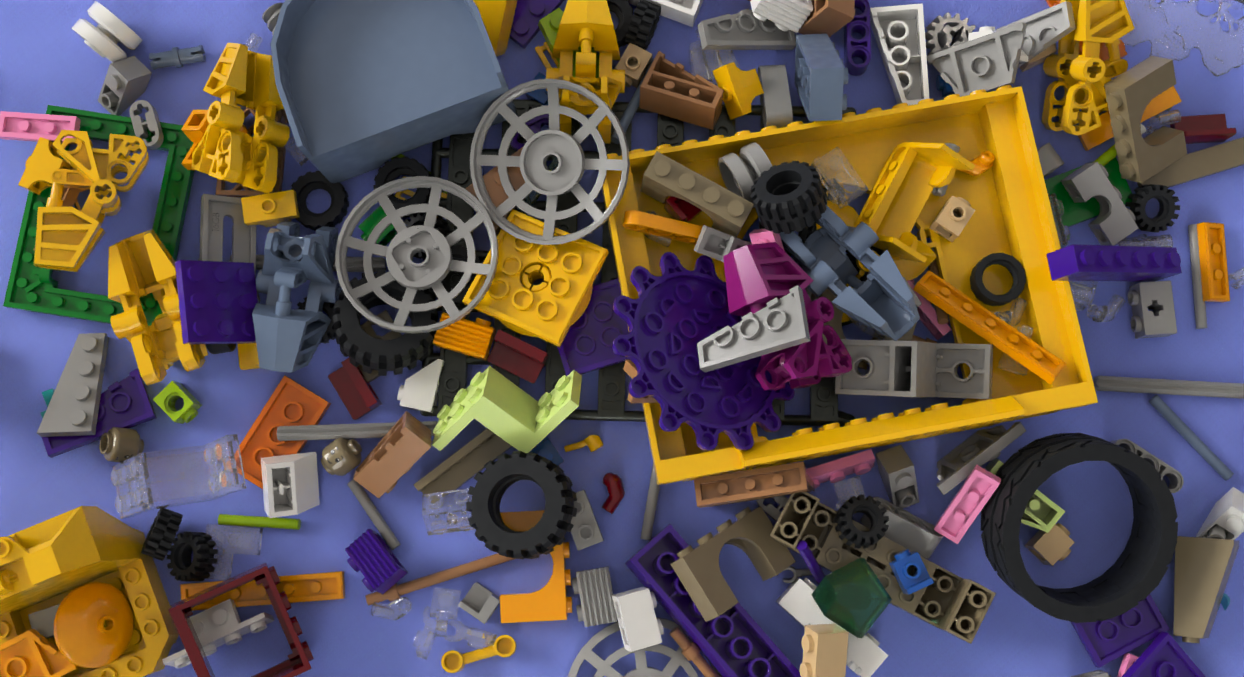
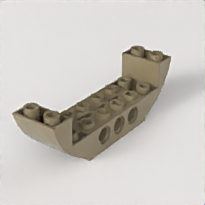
M807 492L790 495L770 534L773 539L800 554L796 547L798 542L806 541L821 567L901 610L963 641L972 643L995 597V592L970 579H963L920 556L934 583L910 595L903 594L889 562L896 560L894 555L907 548L884 536L873 546L871 545L865 549L863 546L859 549L854 548V543L848 546L846 544L848 539L844 538L841 540L839 538L842 534L841 531L836 532L835 527L838 525V523H834L837 511L820 503L819 498ZM852 520L854 526L860 531L869 530L864 525ZM913 565L908 567V574L913 576L916 573V568Z

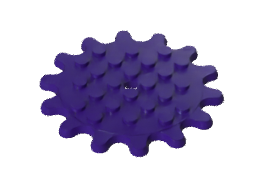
M666 252L662 255L659 263L662 276H654L642 266L635 267L631 272L630 280L635 286L639 298L631 299L626 296H619L613 304L614 313L627 323L629 334L617 336L613 341L612 350L617 356L630 359L635 364L638 372L637 376L630 381L628 387L631 396L635 398H643L647 395L654 397L661 407L660 428L666 432H673L680 427L681 423H687L694 430L697 445L702 450H713L716 448L720 432L728 435L738 450H749L754 445L751 434V425L753 423L759 425L766 432L778 431L781 427V421L772 408V401L774 398L780 401H790L794 398L795 391L791 389L789 382L785 383V388L779 390H764L755 376L761 356L709 372H703L700 369L697 343L727 325L732 327L742 320L741 317H743L729 314L726 282L720 280L716 275L713 260L706 255H702L696 260L695 269L689 271L681 265L674 253ZM766 370L765 377L767 381L771 383L772 376L769 373V371Z

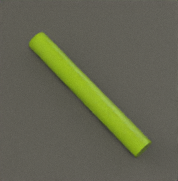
M219 514L218 524L299 530L301 520Z

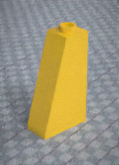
M473 0L479 9L496 57L503 55L507 50L517 0Z

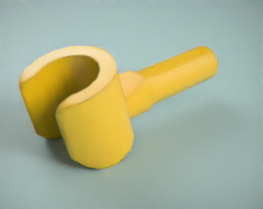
M590 435L580 442L564 446L565 452L588 446L589 450L593 452L602 447L603 442L598 435Z

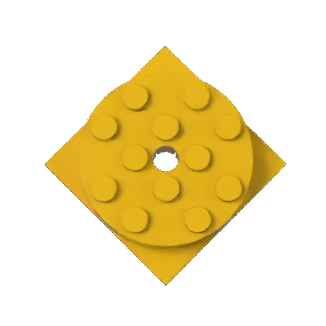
M511 210L507 218L509 222L524 231L543 236L544 222L517 210ZM555 227L554 236L570 234ZM501 229L497 236L499 256L496 273L490 288L474 309L498 319L504 326L516 333L538 337L560 347L571 325L582 316L590 302L593 282L609 254L608 249L582 238L556 245L529 243ZM491 249L483 264H490ZM476 275L462 300L465 305H468L477 296L487 275ZM544 279V282L532 286L535 280Z

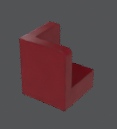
M673 196L666 200L664 209L673 219L687 223L702 212L701 209L691 203Z

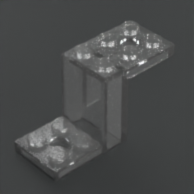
M237 434L226 435L206 445L140 453L113 466L111 472V481L113 486H116L117 492L115 507L117 512L120 513L121 519L130 518L154 509L212 501L246 489Z

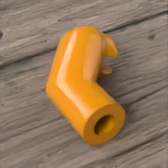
M984 151L972 161L968 160L975 165L973 170H956L978 176L993 166L995 157L992 152Z

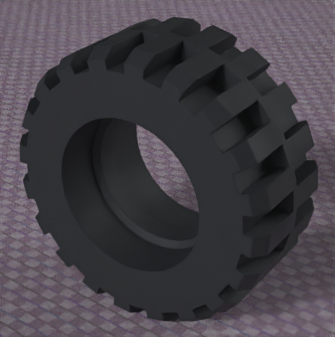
M385 268L377 269V273L374 276L377 278L387 272H385ZM362 273V279L358 280L354 277L349 282L352 289L368 281L365 273ZM395 280L382 287V290L392 298L402 302L406 287L400 285ZM427 289L417 290L413 304H425L435 300L431 293H427ZM343 290L339 293V300L335 302L333 316L335 338L337 344L340 345L341 353L344 357L349 356L352 365L358 367L361 364L363 365V371L370 374L372 370H378V375L387 376V371H394V375L403 373V368L406 366L409 370L417 366L418 359L423 361L428 356V349L433 347L436 330L426 333H405L401 337L392 340L373 338L364 332L360 326V319L363 315L354 308ZM374 292L359 298L368 310L378 305H388ZM437 309L425 312H410L411 326H427L437 323Z
M513 451L512 455L504 453L497 456L498 460L496 462L490 460L484 465L486 470L483 473L478 472L474 477L477 480L475 488L470 486L468 494L472 495L471 502H466V511H470L472 517L468 518L470 527L476 529L474 534L477 539L483 541L485 547L489 550L515 559L539 558L541 554L547 555L554 551L553 547L555 545H561L566 540L564 538L566 532H571L574 526L571 524V520L577 514V508H574V501H577L576 492L571 489L573 484L570 478L565 476L564 471L558 465L532 452ZM519 480H530L538 484L544 492L545 510L543 516L528 531L518 532L511 530L504 524L501 518L500 502L502 496L513 483Z

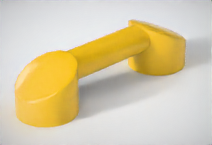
M501 635L495 640L494 645L464 654L454 650L448 651L442 656V668L446 672L457 673L464 668L465 664L496 655L504 658L510 657L516 651V641L509 635Z

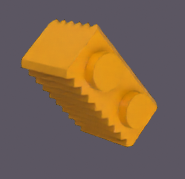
M442 312L439 322L450 318L449 315ZM466 316L445 328L436 330L433 339L435 346L487 361L496 333L495 328L490 327L492 322L481 318H476L474 322L465 319Z

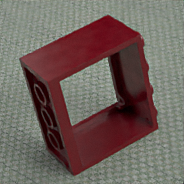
M263 563L170 606L169 613L197 677H215L189 618V616L193 615L192 608L255 580L257 585L263 583L290 645L292 654L288 655L289 659L251 677H295L312 669L309 661L314 658L307 642L301 643L298 636L303 634L296 616L289 617L287 610L292 607L285 591L279 593L276 587L281 582L274 566L268 568L267 563Z

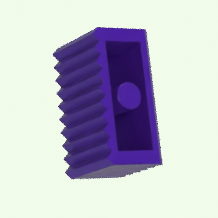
M367 529L362 536L354 540L345 549L350 556L347 562L356 572L361 571L365 577L362 579V582L371 592L377 591L384 594L408 573L381 536L372 529Z

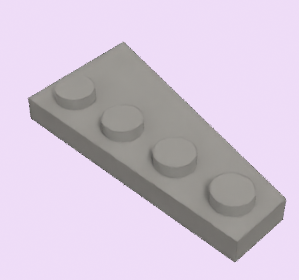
M1062 2L998 28L995 31L1022 22L1026 23L1027 28L1022 50L1028 56L1029 61L1076 29L1072 3ZM1026 62L1019 63L1018 68Z
M749 9L741 10L733 15L726 14L703 20L698 24L703 50H793L796 47V37L793 31L788 30L784 32L768 19L761 21Z
M798 285L789 290L790 293L784 297L772 299L766 303L767 306L754 314L752 312L741 317L742 320L732 327L727 325L698 342L697 349L700 369L703 372H709L809 342L810 335L802 289Z
M106 333L78 335L37 431L39 436L95 435L109 341Z

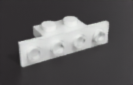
M228 599L190 617V620L206 656H209L217 651V647L224 644L231 645L242 640L241 636L249 632L257 633L267 628L266 624L273 622L274 618L272 615L263 612L241 622L234 600ZM186 649L162 659L164 665L172 666L176 669L191 664Z

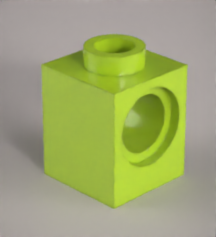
M171 381L153 398L156 404L174 422L181 424L192 421L198 415L197 410L202 406L181 383ZM179 398H183L184 406L181 410L177 411L175 403Z

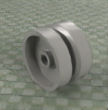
M751 142L740 148L739 156L731 152L718 160L719 170L726 188L753 203L750 195L752 194L751 186L754 185L756 178L761 177L760 174L762 172L768 171L772 167L763 149L756 142Z

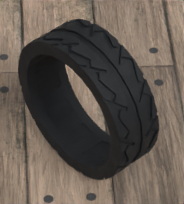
M1060 433L1032 441L1019 449L1017 453H1014L999 468L996 476L1001 478V483L981 510L980 531H983L981 538L985 554L994 571L998 572L997 575L1014 592L1034 607L1057 619L1075 623L1103 621L1122 615L1137 606L1138 602L1143 601L1159 585L1169 568L1167 565L1171 563L1177 544L1178 522H1175L1177 512L1173 495L1165 480L1161 481L1160 473L1147 460L1128 451L1126 448L1102 438L1082 433ZM1084 461L1109 462L1125 480L1133 502L1134 518L1132 530L1124 551L1112 567L1103 575L1087 584L1062 589L1036 585L1025 569L1019 545L1021 519L1028 501L1038 487L1052 474L1069 465Z

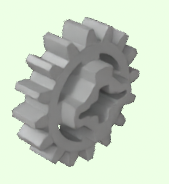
M949 12L943 17L937 16L926 27L928 30L925 33V39L928 40L926 48L931 50L928 55L968 42L969 33H972L976 26H968V18H965L963 21L960 20L959 13L951 17Z

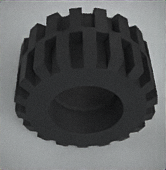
M792 161L791 163L783 162L778 166L774 165L768 171L762 172L760 174L761 177L756 178L754 185L751 186L752 194L750 195L759 220L768 231L773 230L774 233L778 234L781 232L790 234L792 231H802L803 228L812 226L813 222L818 221L822 217L821 214L826 211L827 198L819 173L813 165L809 166V163Z

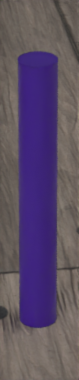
M799 541L796 546L821 591L828 592L831 589V585L806 541Z

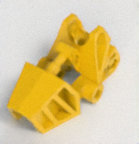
M568 0L551 57L560 59L559 68L546 67V79L566 80L581 85L597 94L612 110L619 93H625V70L612 69V60H620L621 58L607 0ZM578 47H581V52H576L575 77H573V50L578 51ZM592 47H594V51H599L598 78H596V53H591ZM559 89L560 106L569 107L583 115L593 114L597 110L598 106L583 95L570 90ZM560 114V131L571 135L572 117ZM606 116L598 125V131L604 143L610 144L611 121Z
M1124 0L1060 1V3L1065 1L1072 3L1076 29L1058 40V54L1048 56L1043 64V69L1047 76L1058 78V81L1049 84L1045 93L1042 123L1046 129L1052 131L1063 130L1068 134L1082 135L1102 126L1099 113L1109 111L1104 84L1128 69L1127 61L1120 57V38L1135 29ZM1079 41H1083L1082 55H1079ZM1100 43H1105V47L1108 48L1109 59L1105 61L1099 59ZM1062 86L1065 94L1062 99L1057 100L1054 92L1057 87ZM1053 105H1062V107L1053 108ZM1058 116L1059 121L1052 122V117Z
M227 43L203 91L221 98V102L214 101L208 109L207 121L209 125L192 153V169L220 180L239 183L263 193H270L277 181L278 150L276 146L283 147L288 142L290 136L289 127L275 121L276 112L284 109L275 84L272 56L248 51V46L243 44ZM237 104L256 110L253 137L250 134L239 131L244 123L245 116L241 106Z
M61 130L53 142V146L58 149L57 153L75 170L55 169L51 172L53 184L50 197L47 198L46 207H38L34 266L71 272L79 271L105 234L104 229L101 228L105 216H114L121 210V200L117 191L127 192L131 190L148 165L147 147L139 137L110 134L108 149L93 148L87 131ZM66 136L75 137V138H65L64 141H63V143L61 144V141H62V139H63L64 137H66ZM70 144L77 145L72 151L65 150ZM120 172L127 173V176L123 179L114 178ZM129 182V184L126 186H118ZM64 187L90 189V194L81 211L72 206L62 207L63 200L61 199Z
M153 229L109 246L108 299L121 303L124 312L111 316V326L119 339L126 337L132 344L139 372L145 384L149 386L162 381L167 374L166 370L178 360L181 361L183 368L187 372L202 367L206 361L204 356L208 355V350L205 344H183L175 260ZM152 293L155 301L157 300L162 314H159L152 322V325L148 326L139 298Z

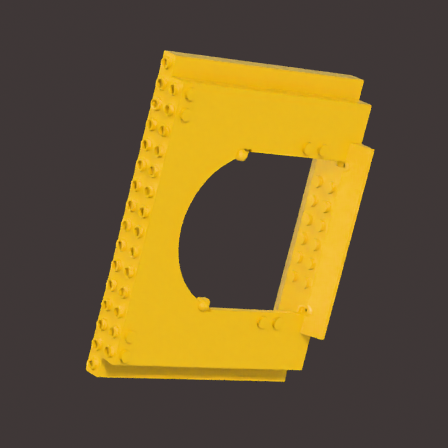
M1004 85L991 92H986L984 89L976 90L968 96L960 97V94H952L946 96L944 100L934 101V99L929 98L910 106L907 103H900L887 110L877 107L858 115L855 112H848L842 114V120L813 121L803 124L802 121H796L783 128L767 126L762 128L760 132L751 133L749 130L735 133V136L724 138V135H715L708 138V141L698 142V140L692 139L684 141L679 146L671 147V144H663L657 146L655 150L634 149L629 152L628 182L622 199L608 218V225L621 294L631 299H638V292L630 280L631 272L635 267L642 266L652 275L659 277L662 276L659 263L664 253H674L681 265L689 271L695 269L696 260L703 255L694 251V244L633 231L623 227L624 213L629 210L673 219L664 209L665 203L663 204L641 192L643 174L656 151L726 188L719 170V158L731 152L739 156L741 147L751 142H756L766 153L772 166H778L783 162L809 163V166L813 165L816 171H818L823 188H846L868 194L873 190L892 151L902 142L952 143L960 147L959 155L971 161L980 156L982 152L990 151L995 159L993 166L989 170L978 176L956 170L952 182L948 184L944 196L930 194L915 223L918 229L917 238L930 248H934L940 278L1066 363L1052 384H1049L993 345L992 399L966 398L963 400L962 405L948 407V402L925 408V412H921V407L904 410V412L898 413V417H894L893 412L885 413L871 418V422H867L866 417L858 418L845 423L844 427H840L839 422L831 423L818 428L819 431L813 432L812 427L804 428L791 433L792 436L773 440H768L764 436L758 437L756 424L753 423L751 425V434L754 445L749 450H738L735 448L729 436L723 432H720L718 435L716 448L713 450H702L697 445L695 432L690 425L683 422L676 431H663L659 426L661 416L660 404L658 402L642 403L658 485L783 465L961 432L1098 403L1069 281H1052L1046 254L1061 249L1022 86L1012 88L1011 85ZM617 153L607 154V159L622 160V155L618 156ZM607 170L606 179L602 187L605 209L609 207L617 192L622 171ZM952 196L956 198L961 197L971 204L970 207L976 211L960 235L953 242H950L930 229V226L945 203ZM755 207L752 208L737 238L743 239L749 228L759 218ZM703 211L689 222L700 226L706 225L711 228L713 225L712 219ZM926 238H930L931 242L927 243ZM992 253H1005L1013 256L1021 263L1025 270L1026 283L1024 290L1016 299L1003 306H990L982 303L975 297L970 285L972 269L980 260ZM711 258L714 262L718 278L726 282L724 263ZM999 264L991 265L983 272V284L992 294L1003 295L1012 288L1013 277L1004 266ZM949 315L955 343L991 344ZM962 363L960 368L963 379L970 375L971 370L966 363Z

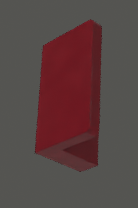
M1225 114L1181 116L1170 119V128L1184 131L1186 144L1224 142L1237 133L1236 128H1227Z
M498 330L494 337L496 343L487 361L532 384L536 383L549 357L548 353L502 330Z
M349 358L341 362L343 367L331 373L328 378L352 418L357 420L382 405L359 367L352 365Z

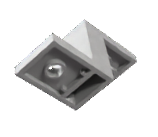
M841 339L852 358V369L845 374L836 376L835 394L992 399L993 344ZM862 360H867L870 364V371L866 375H861L858 371V365ZM962 363H966L971 370L970 375L965 379L960 378L957 374V368Z

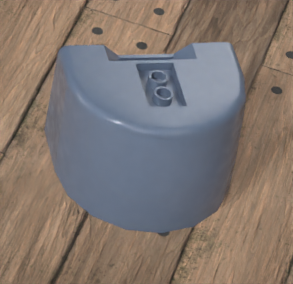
M285 0L281 6L271 41L275 84L297 148L331 183L343 182L380 168L394 156L447 136L474 133L481 118L492 103L509 91L479 9L473 0ZM511 101L507 106L517 114L514 102ZM499 113L491 126L506 121V119Z

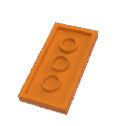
M284 375L226 467L263 489L261 458L298 454L308 441H279L277 439V427L318 425L331 403Z

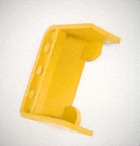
M900 143L892 151L854 227L856 228L861 222L866 223L879 237V240L873 245L874 247L883 251L888 250L889 254L900 259L925 263L927 258L916 251L918 239L911 233L934 187L941 188L952 182L956 169L973 170L975 165L943 143Z

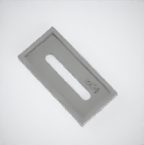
M203 194L201 196L199 261L222 262L223 219L225 216H228L233 221L232 262L254 263L256 280V225L247 226L244 224L241 198Z

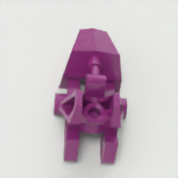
M776 242L745 245L723 256L729 314L745 316L750 312L754 314L767 306L766 303L776 297L780 299L789 294V290L797 285L803 291L810 341L761 356L755 376L764 390L785 388V383L788 381L791 389L807 388L818 384L823 377L839 376L851 371L852 358L833 327L824 325V323L832 320L834 317L832 303L826 297H820L811 301L805 288L814 280ZM822 334L825 335L827 344L824 342ZM766 370L769 371V373L772 376L771 383H769L765 377Z

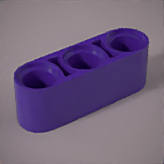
M855 0L854 8L860 9L862 14H855L853 20L844 26L845 68H848V73L853 76L862 75L871 60L870 5L868 0ZM857 32L860 33L863 36V38L857 40L853 38L851 34ZM860 57L864 63L860 65L855 64L852 58Z

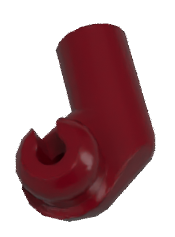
M607 473L603 477V484L607 486L609 496L602 505V508L613 514L623 499L625 491L622 479L617 474Z

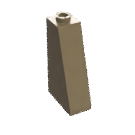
M1177 536L1175 548L1173 636H1182V642L1200 643V638H1209L1239 549L1238 540Z

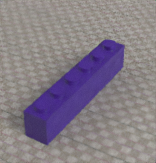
M1073 244L1046 254L1052 281L1155 282L1182 273L1180 267L1181 259L1175 247Z

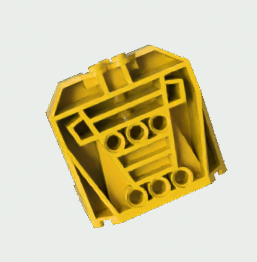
M80 506L12 535L0 537V645L31 630L29 614L61 604L63 599L72 590L81 585L102 582L118 588L124 593L131 604L134 614V630L130 643L122 655L112 663L98 668L79 667L62 677H145L164 669L165 665L162 659L168 656L172 645L177 641L179 633L169 613L170 604L153 557L141 553L146 540L144 532L128 526L97 506ZM105 620L104 623H103V626H104L105 629H106V627H107V621H106V620ZM55 637L48 639L57 646Z

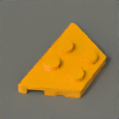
M35 629L28 630L0 645V677H62L80 667L68 661L55 644Z

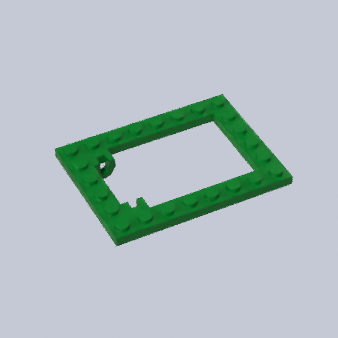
M48 105L46 114L76 116L81 119L79 131H87L89 139L109 142L110 134L135 136L131 117ZM160 122L164 141L158 150L169 152L152 229L176 262L195 171L187 170L181 163L192 147L193 142L181 130L183 125ZM148 128V137L145 139L151 142L152 137L155 135ZM68 145L65 150L69 151L70 145ZM52 187L44 189L40 195L29 191L3 306L111 324V316L124 312L121 303L108 299V296L57 288L58 281L52 279V271L54 269L34 266L38 207H46L47 198L50 197ZM152 293L139 298L148 326L152 325V322L159 314H162L157 300L155 301Z

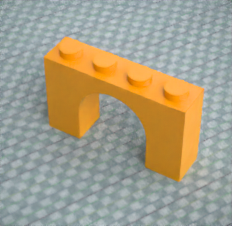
M544 510L501 512L500 514L508 528L523 532L530 530L540 521ZM569 542L555 545L553 547L554 551L550 552L553 560V573L549 582L542 589L530 593L500 595L501 623L567 620L568 613H573L572 597H567L566 586H571V569H566L565 558H570Z

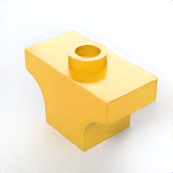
M732 62L713 70L718 87L724 90L723 101L730 120L751 113L753 99L764 93L756 69L743 71Z
M40 137L32 155L26 161V169L18 185L40 195L44 189L52 187L51 172L53 170H70L71 165L60 158V155L57 153L58 149L53 146V142Z
M294 190L241 198L244 224L247 226L263 225L265 227L277 226V224L283 221H291V219L299 217L297 196Z

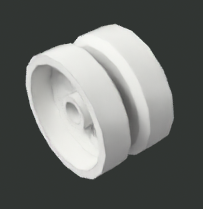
M97 1L92 4L87 12L89 17L98 26L95 27L85 19H79L72 27V30L85 40V44L112 63L127 58L126 53L117 45L118 42L129 50H135L143 41L132 29Z

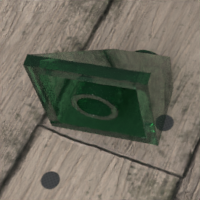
M859 558L826 575L812 593V597L823 615L857 638L864 637L892 601L865 558Z

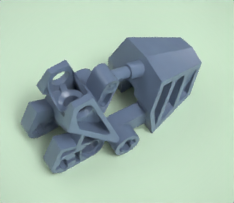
M826 205L825 213H822V217L815 221L822 228L812 233L804 244L794 231L790 234L779 233L784 249L793 256L792 259L814 280L807 288L816 297H819L828 288L836 296L832 301L833 305L853 320L897 341L920 319L914 296L888 250L878 256L870 249L879 240V237L866 223L861 222L856 228L847 226ZM846 250L870 271L866 276V281H861L856 277L858 271L846 255Z
M283 221L277 224V229L270 228L264 247L263 269L258 272L256 279L257 292L267 294L266 304L256 303L252 313L259 367L261 369L292 373L308 366L331 322V319L322 313L324 302L335 303L339 300V293L341 292L339 280L334 279L332 271L338 240L337 228L322 226L316 230V234L299 237V223ZM306 280H310L305 310H292V302H290L291 288H297Z

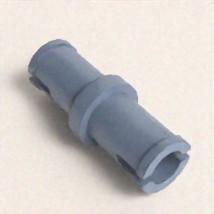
M202 45L184 49L174 47L172 51L149 53V59L153 60L150 62L153 70L170 66L180 68L183 67V64L206 61L205 55L203 56L205 52Z

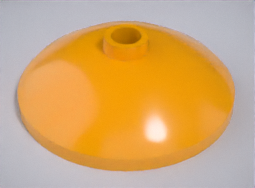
M102 582L87 583L72 590L59 605L54 619V637L61 654L71 663L84 668L106 666L119 658L129 645L134 630V614L129 600L118 588ZM105 620L107 621L106 629L103 626Z

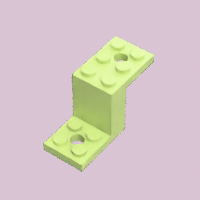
M489 366L484 372L479 371L476 373L466 389L462 388L457 392L450 406L446 404L440 409L437 414V418H439L438 423L433 429L435 435L432 446L441 451L475 419L518 451L529 453L579 407L582 375L573 370L567 377L565 375L562 376L556 383L555 388L550 393H544L539 401H537Z

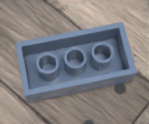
M827 33L796 35L795 87L808 120H842V110L847 109V96L843 94V86L848 84V68H844L843 59L839 58V51L835 50V43L831 42Z

